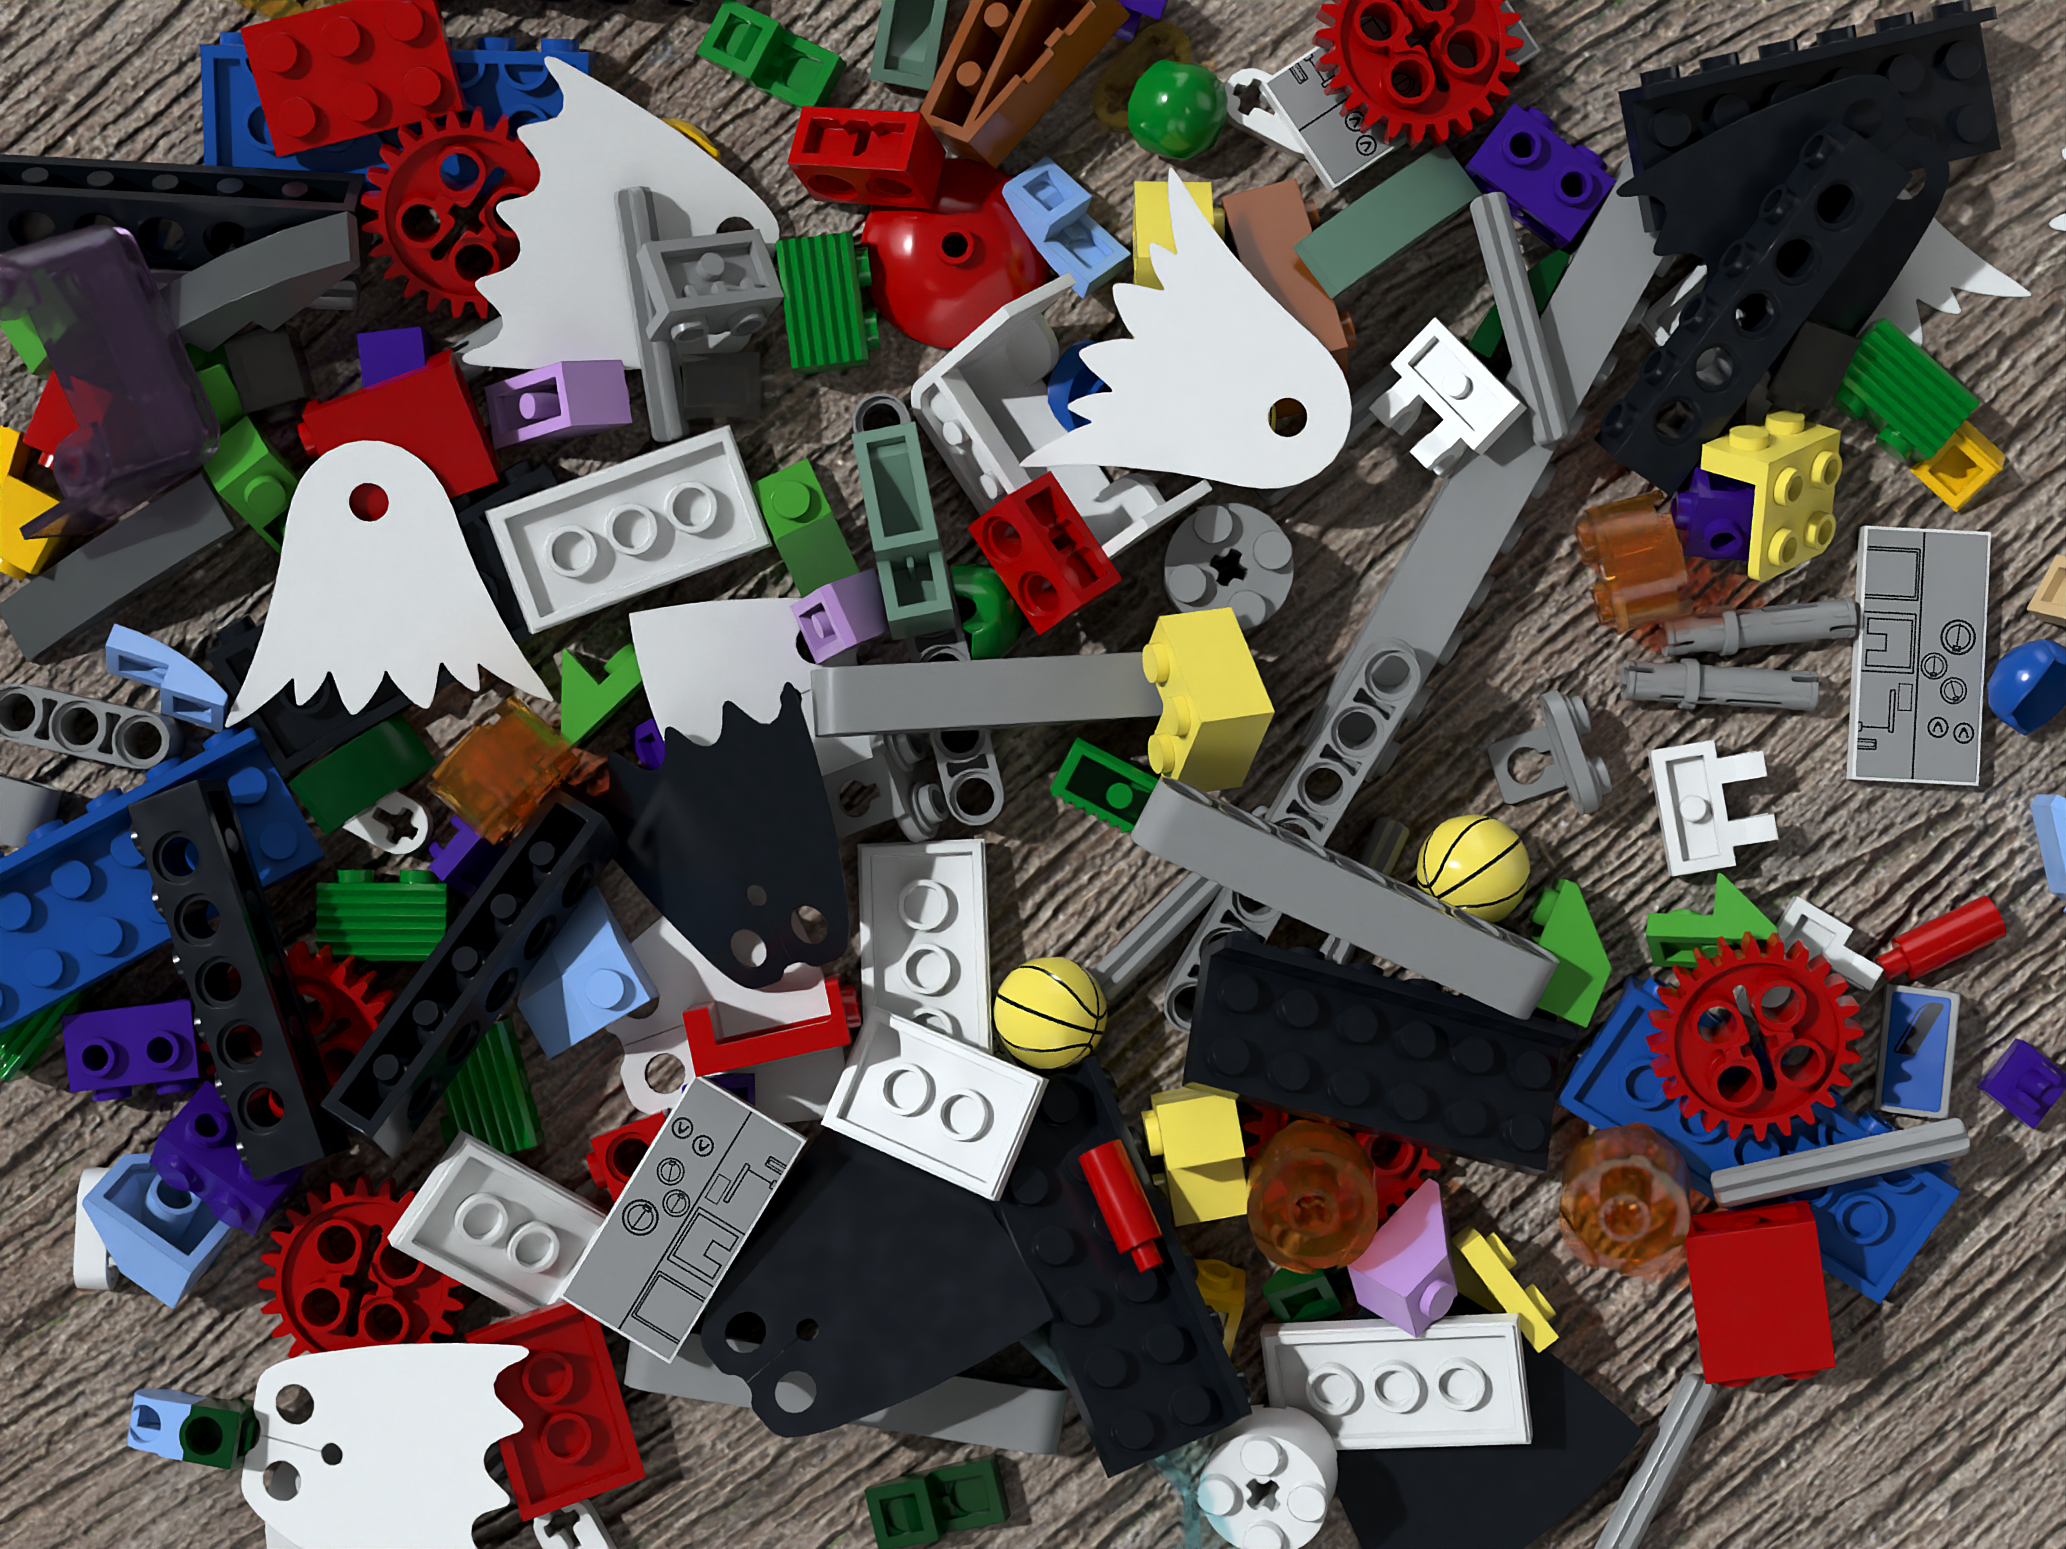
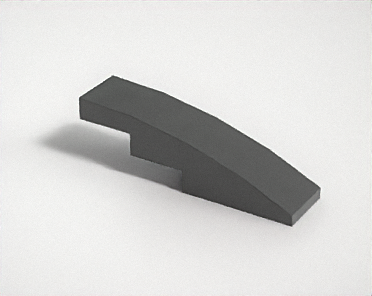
M345 211L279 231L225 253L170 282L124 314L125 363L147 374L188 342L210 353L251 321L273 332L360 267L357 217Z
M200 473L95 537L37 576L0 603V615L27 662H33L141 599V593L190 566L189 560L239 532V529L209 477Z

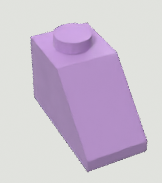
M622 360L560 361L484 387L494 450L590 436L632 423L629 405L630 395L626 385Z
M874 568L824 585L790 606L816 665L891 632L881 582L878 580Z
M1430 1178L1418 1188L1346 1263L1358 1303L1415 1338H1418L1434 1320L1442 1318L1450 1309L1454 1298L1458 1295L1450 1225L1439 1184Z

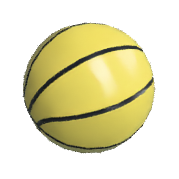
M1465 815L1446 820L1439 824L1428 836L1419 852L1416 878L1420 891L1490 923H1496L1507 917L1522 901L1528 886L1530 861L1528 852L1522 841L1519 840V836L1508 825L1496 818L1484 815Z
M1043 957L1021 964L1006 977L998 990L999 994L996 995L994 1021L998 1034L1010 1053L1031 1067L1058 1069L1076 1064L1095 1049L1103 1036L1102 1032L1105 1031L1107 1004L1097 980L1081 965L1067 958Z

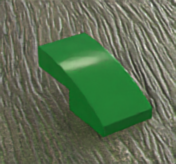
M734 0L723 1L696 52L700 58L799 112L802 111L803 106L825 107L847 65L841 56L786 31L780 22Z

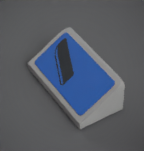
M1884 984L1872 1101L1873 1110L1946 1120L1948 1118L1960 1006L1959 992Z

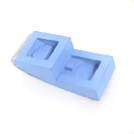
M1048 156L1004 184L1002 195L1023 231L1060 277L1069 272L1077 282L1071 288L1082 299L1125 270L1131 253L1086 213L1092 196Z
M114 623L105 645L107 673L159 688L161 714L217 731L225 729L228 715V695L214 679L195 663L167 645L140 632Z

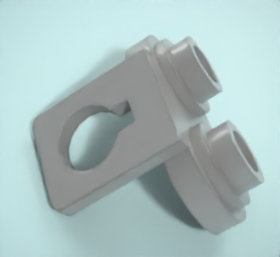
M1558 690L1541 694L1539 702L1545 726L1492 743L1486 748V753L1503 802L1514 804L1566 786L1572 802L1580 815L1597 811L1599 809L1598 803L1602 802V795L1612 792V785L1601 757L1597 756L1589 759L1586 754H1583L1580 745L1581 735L1591 732V724L1585 705L1579 696L1568 699L1565 694H1560ZM1522 747L1531 748L1537 753L1549 750L1554 764L1543 767L1542 774L1536 781L1524 785L1517 783L1511 778L1508 773L1507 763L1513 751Z
M921 733L870 735L869 741L873 755L872 758L822 776L838 837H844L896 818L903 833L911 841L919 843L935 837L940 821L948 817V805L942 790L934 783L927 784L919 763L926 756V745ZM849 780L859 781L865 786L876 783L881 796L871 800L870 808L862 816L849 814L841 804V788Z

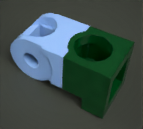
M150 1388L137 1390L134 1394L127 1445L134 1449L157 1453L160 1457L231 1470L243 1464L246 1454L249 1450L255 1448L259 1423L253 1409L255 1400L236 1398L230 1401L190 1395L171 1389Z

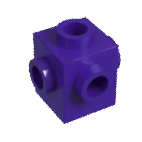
M1700 459L1687 476L1684 491H1676L1671 501L1670 526L1671 529L1680 530L1683 556L1702 557L1710 560L1729 559L1747 561L1750 550L1755 485L1702 470Z

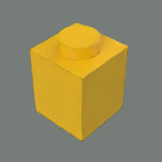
M8 475L0 490V572L23 581L27 573L39 576L55 565L84 510L29 481Z

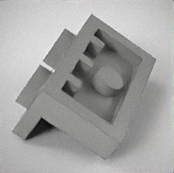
M760 229L644 242L636 254L657 312L646 327L650 342L673 339L676 344H688L702 339L707 334L729 331L733 336L749 335L762 329L767 324V319L785 297Z

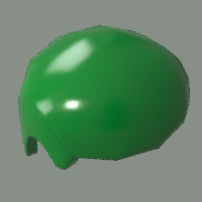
M1160 60L1154 63L1136 82L1128 102V128L1138 145L1147 152L1175 160L1194 159L1214 147L1226 123L1228 97L1224 85L1214 72L1203 66L1193 63Z
M953 564L951 576L956 601L960 605L975 610V614L962 624V628L965 630V637L972 641V660L1000 659L1006 655L1016 642L1021 629L1023 611L993 566L985 564Z

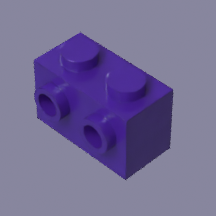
M1514 103L1463 169L1482 195L1491 192H1503L1506 195L1512 218L1555 251L1561 250L1571 242L1616 180L1605 172L1608 166L1595 152L1581 145H1577L1574 149L1555 134L1557 131L1556 125L1544 113L1530 106L1523 110Z
M186 998L84 1010L61 1015L70 1093L92 1090V1098L96 1102L131 1097V1085L156 1083L157 1094L196 1089L195 1078L207 1075L205 1069L211 1064L213 1058L210 1052L200 1049V1043L203 1040L199 1036L194 1024L193 1015L196 1007L193 999Z
M206 1081L160 1133L149 1163L156 1167L161 1178L169 1185L178 1190H189L209 1204L211 1211L220 1221L230 1227H241L255 1236L299 1183L307 1164L254 1182L250 1168L242 1162L237 1151L236 1135L238 1131L230 1108L222 1101L216 1087Z

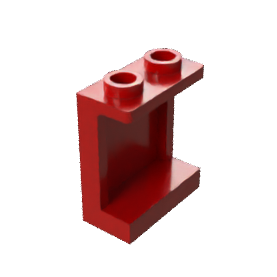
M452 348L429 356L426 365L324 403H322L320 398L308 401L302 414L304 422L297 425L301 442L311 460L318 459L326 452L343 444L362 440L382 441L402 447L418 457L430 468L443 486L449 499L499 481L498 475L501 464ZM363 483L352 491L349 505L352 513L357 518L371 522L385 515L389 500L386 492L380 486L373 483Z
M840 973L827 976L824 983L831 1014L724 1037L716 1000L691 1005L682 1015L695 1076L710 1075L851 1044L854 1036L852 1028L862 1026L861 1022H863L855 984L843 987Z
M1807 1200L1679 1217L1699 1342V1359L1706 1384L1718 1383L1725 1387H1741L1751 1384L1757 1377L1782 1374L1790 1379H1805L1817 1375L1821 1369L1836 1368L1816 1221Z

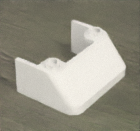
M1069 272L1002 306L915 382L911 390V405L918 422L980 516L989 511L1010 493L1051 471L1111 561L1158 530L1213 489L1208 481L1204 479L1168 502H1165L1154 484L1138 474H1126L1110 484L1101 468L1095 465L1019 466L1024 459L1039 448L1068 433L1051 411L1048 404L1047 386L1042 380L1043 377L1055 368L1059 359L1057 338L1042 312L1077 283Z

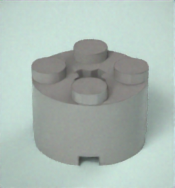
M1221 503L1206 506L1188 517L1169 540L1161 563L1163 588L1176 614L1232 607L1242 633L1257 627L1276 613L1290 591L1294 573L1291 543L1281 528L1265 513L1256 508L1238 503ZM1229 554L1237 559L1235 568L1242 572L1243 576L1241 580L1233 578L1226 586H1223L1216 582L1219 572L1211 567L1210 564L1211 560L1221 561Z

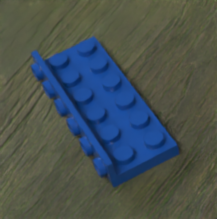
M220 32V45H200L204 165L360 173L367 176L369 167L389 169V166L379 154L383 143L399 150L404 148L398 136L399 128L276 157L241 32ZM448 37L452 50V37ZM477 37V50H452L468 111L459 112L461 122L470 123L474 110L477 106H481L484 112L485 125L494 127L503 113L508 114L509 127L507 134L515 137L518 128L521 126L556 118L563 109L564 95L558 82L546 67L544 58L547 56L555 57L592 77V66H596V53L580 52V39H541V52L516 51V38ZM447 116L435 118L434 120L438 126L446 125ZM421 122L406 126L418 136L423 133ZM456 153L450 155L442 163L444 172L448 177L458 182L472 180L479 172L477 163L466 154ZM500 167L493 169L477 194L486 195L502 179L505 171ZM366 178L368 191L381 190L380 187Z
M238 727L225 729L203 743L206 751L183 763L179 757L166 760L150 769L144 775L147 780L144 784L125 794L121 788L107 791L91 800L85 806L88 811L87 814L64 825L61 819L46 823L27 835L28 845L7 856L0 851V1034L173 941L166 919L160 916L154 906L151 895L153 881L145 857L140 855L133 844L130 833L132 819L127 805L197 779L225 777L264 892L326 859L253 727L240 732ZM189 841L185 850V857L188 865L195 870L199 860L198 850L194 843ZM211 902L206 911L207 922L220 916L217 908Z
M1633 974L1628 975L1623 983L1624 994L1555 1093L1556 1103L1715 1202L1711 1185V1174L1714 1171L1897 1131L1890 1123L1869 1110H1865L1860 1117L1842 1106L1841 1102L1844 1100V1097L1831 1086L1828 1090L1837 1105L1831 1108L1818 1101L1812 1104L1810 1107L1816 1122L1812 1125L1804 1121L1798 1114L1790 1117L1791 1135L1785 1136L1777 1123L1774 1122L1767 1124L1764 1141H1758L1751 1126L1744 1124L1738 1138L1733 1140L1730 1139L1725 1129L1723 1119L1710 1133L1705 1131L1700 1121L1702 1110L1686 1119L1678 1107L1681 1097L1668 1100L1663 1092L1661 1085L1668 1077H1656L1650 1064L1652 1060L1662 1054L1650 1052L1646 1043V1036L1662 1032V1030L1652 1026L1648 1018V1012L1656 1009L1667 1010L1668 1007L1661 1001L1656 990L1659 986L1672 988L1664 981L1652 975L1645 982ZM1706 1010L1700 1016L1697 1025L1704 1028H1712L1721 1024L1724 1019ZM1757 1043L1754 1049L1751 1050L1758 1061L1764 1086L1771 1087L1775 1083V1078L1761 1043ZM1784 1057L1781 1058V1064L1790 1065ZM1731 1066L1722 1072L1717 1083L1725 1086L1735 1085L1745 1077L1748 1068ZM1942 1160L1728 1207L1726 1209L1734 1210L1807 1200L1816 1221L1822 1269L1880 1304L1961 1191L1952 1175L1948 1172L1952 1167L1951 1163L1948 1160Z

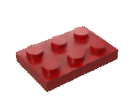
M351 0L240 28L276 157L399 128L402 125L407 126L421 122L422 114L428 112L434 119L447 116L449 106H455L458 113L468 111L438 0Z
M561 1300L464 1334L466 1343L518 1345L529 1350L527 1357L507 1366L499 1372L494 1383L496 1396L523 1422V1428L519 1432L496 1441L518 1514L523 1522L646 1477L598 1320L565 1300Z

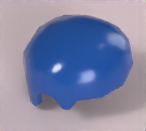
M2039 639L2029 641L2012 648L1997 662L1987 684L1988 705L1997 718L2019 734L2026 736L2045 725L2065 707V646L2053 640Z

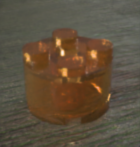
M1660 489L1583 510L1584 521L1577 522L1576 528H1573L1582 565L1594 562L1599 579V584L1592 585L1593 589L1589 590L1598 625L1602 626L1611 623L1616 634L1693 614L1692 599L1679 602L1678 591L1681 590L1680 585L1688 584L1689 579L1671 513L1667 512L1657 515L1655 506L1661 505L1665 499Z
M517 694L510 696L494 709L501 717L494 725L490 722L483 727L478 724L444 759L432 775L435 779L426 785L482 841L487 839L493 846L500 842L510 831L512 833L516 832L539 807L535 800L540 798L551 786L557 787L580 763V760L572 753L573 747Z
M1309 1120L1294 1121L1285 1129L1267 1139L1253 1157L1247 1179V1217L1252 1235L1261 1252L1272 1262L1284 1269L1300 1274H1315V1269H1326L1334 1266L1340 1269L1350 1265L1367 1250L1377 1231L1379 1202L1375 1166L1364 1147L1354 1137L1341 1129L1314 1123ZM1304 1196L1310 1197L1308 1201L1302 1200L1301 1198Z
M1637 1122L1599 1130L1583 1139L1567 1156L1562 1173L1559 1226L1567 1246L1584 1264L1599 1270V1266L1620 1271V1276L1637 1277L1660 1270L1672 1262L1684 1245L1691 1222V1177L1687 1164L1679 1151L1665 1138L1656 1134L1650 1126Z

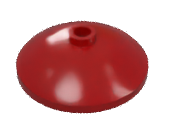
M944 159L932 209L873 205L866 219L861 239V248L868 247L873 284L866 287L882 316L899 332L921 344L939 349L953 350L1002 306L1046 284L1050 265L1023 231L1002 195L1004 184L1012 180L1013 177L998 168L994 169L970 159ZM953 236L964 239L968 246L966 252L957 258L946 255L942 249L944 242Z

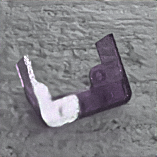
M91 225L0 253V321H15L29 313L80 426L79 429L66 436L59 443L53 458L54 475L64 500L19 529L24 540L94 534L209 462L219 448L221 437L219 422L138 243L128 230L114 225Z

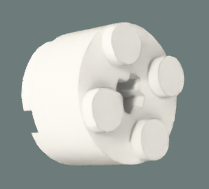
M1265 1404L1251 1406L1252 1415L1220 1431L1201 1473L1197 1492L1198 1503L1204 1510L1213 1528L1225 1540L1240 1549H1298L1308 1543L1321 1528L1335 1492L1338 1480L1336 1461L1338 1456L1335 1443L1319 1421L1299 1408L1285 1405L1284 1409L1263 1408Z

